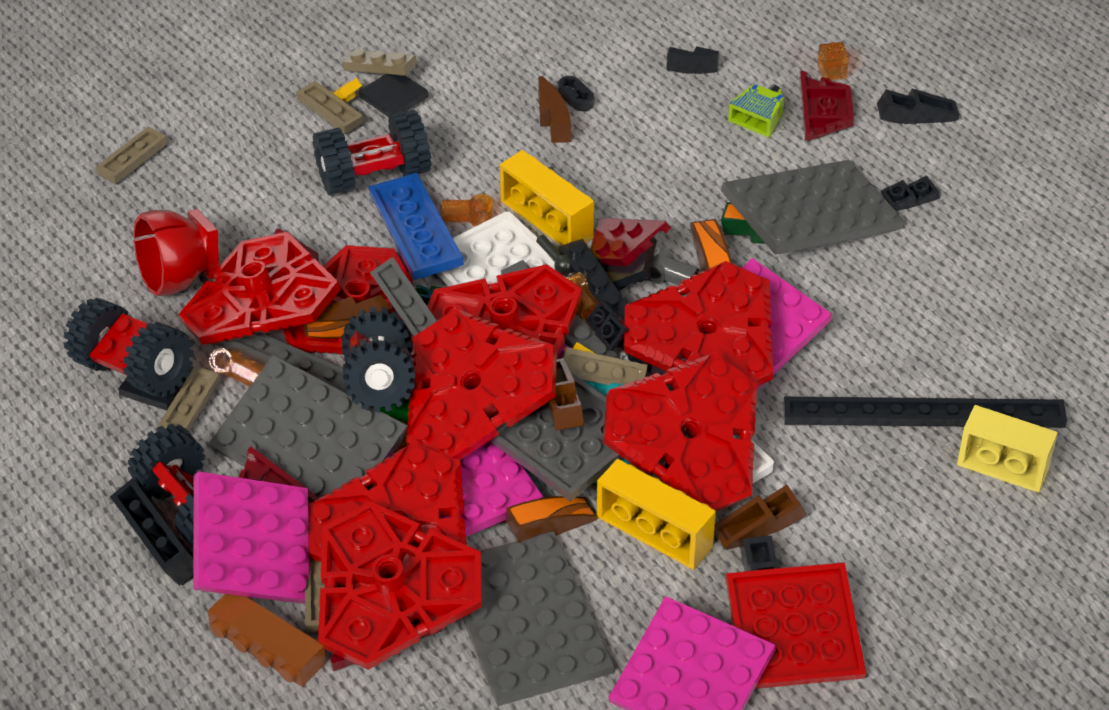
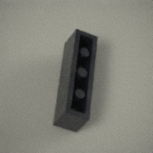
M133 478L130 479L110 497L163 571L180 586L193 576V553L153 499Z

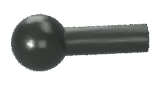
M545 235L539 236L536 242L555 262V270L563 276H568L572 272L570 265L572 258L568 255H562Z

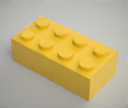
M524 150L500 163V196L502 203L559 245L583 239L587 243L593 239L594 201L590 196L582 193L573 184L561 178L552 169L543 165L537 158L529 155Z
M616 459L597 480V517L692 570L698 566L713 548L716 511L708 505L688 497L682 491L673 489L662 483L659 479L651 477L638 470L635 466Z

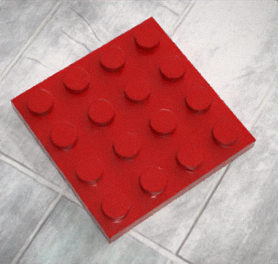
M845 562L726 573L725 581L733 626L775 644V651L755 689L865 679L866 669Z

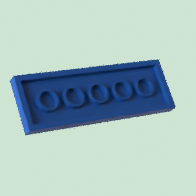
M417 173L368 186L369 195L413 280L426 278L436 273L464 266L460 250Z

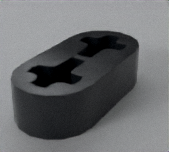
M574 76L560 78L558 81V92L575 110L586 112L594 107L593 92Z

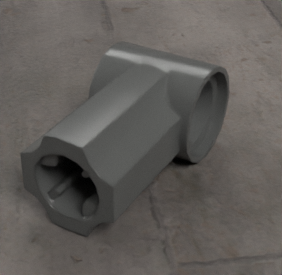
M657 249L654 251V258L652 259L649 271L650 275L647 280L657 284L665 280L680 285L681 280L698 275L700 268L675 260L673 255L665 249Z

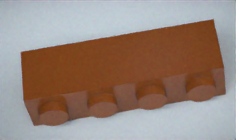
M224 594L207 611L209 627L214 635L219 638L225 637L242 653L247 651L256 657L262 666L266 668L272 667L287 682H295L303 687L326 664L325 648L323 645L246 596Z

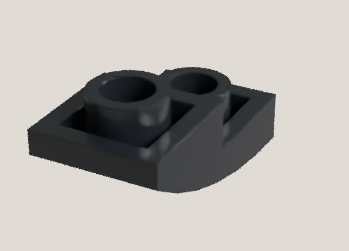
M696 46L693 52L670 47L667 52V71L687 74H707L718 71L719 51Z
M927 175L908 185L904 180H901L881 190L882 196L895 210L909 209L940 198L939 190Z
M602 299L586 320L596 331L595 335L611 351L615 350L625 336V333L629 330L619 313L608 301Z

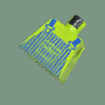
M757 84L751 85L729 103L728 121L769 138L783 114L784 96L782 95L781 88L774 84L769 86L768 89Z

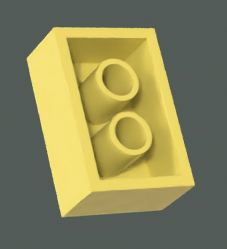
M974 405L963 430L957 465L1039 493L1050 468L1058 432Z

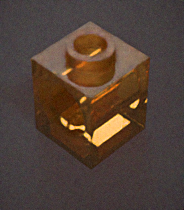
M831 42L819 44L817 67L821 77L831 80L847 79L849 55L844 43Z

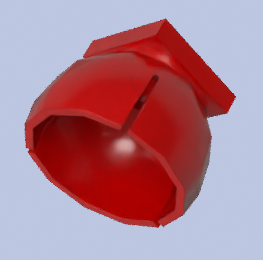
M169 209L149 210L139 214L134 221L133 243L136 261L141 277L152 294L165 296L185 290L200 273H204L209 280L215 279L213 273L219 267L218 229L198 209L188 210V218Z

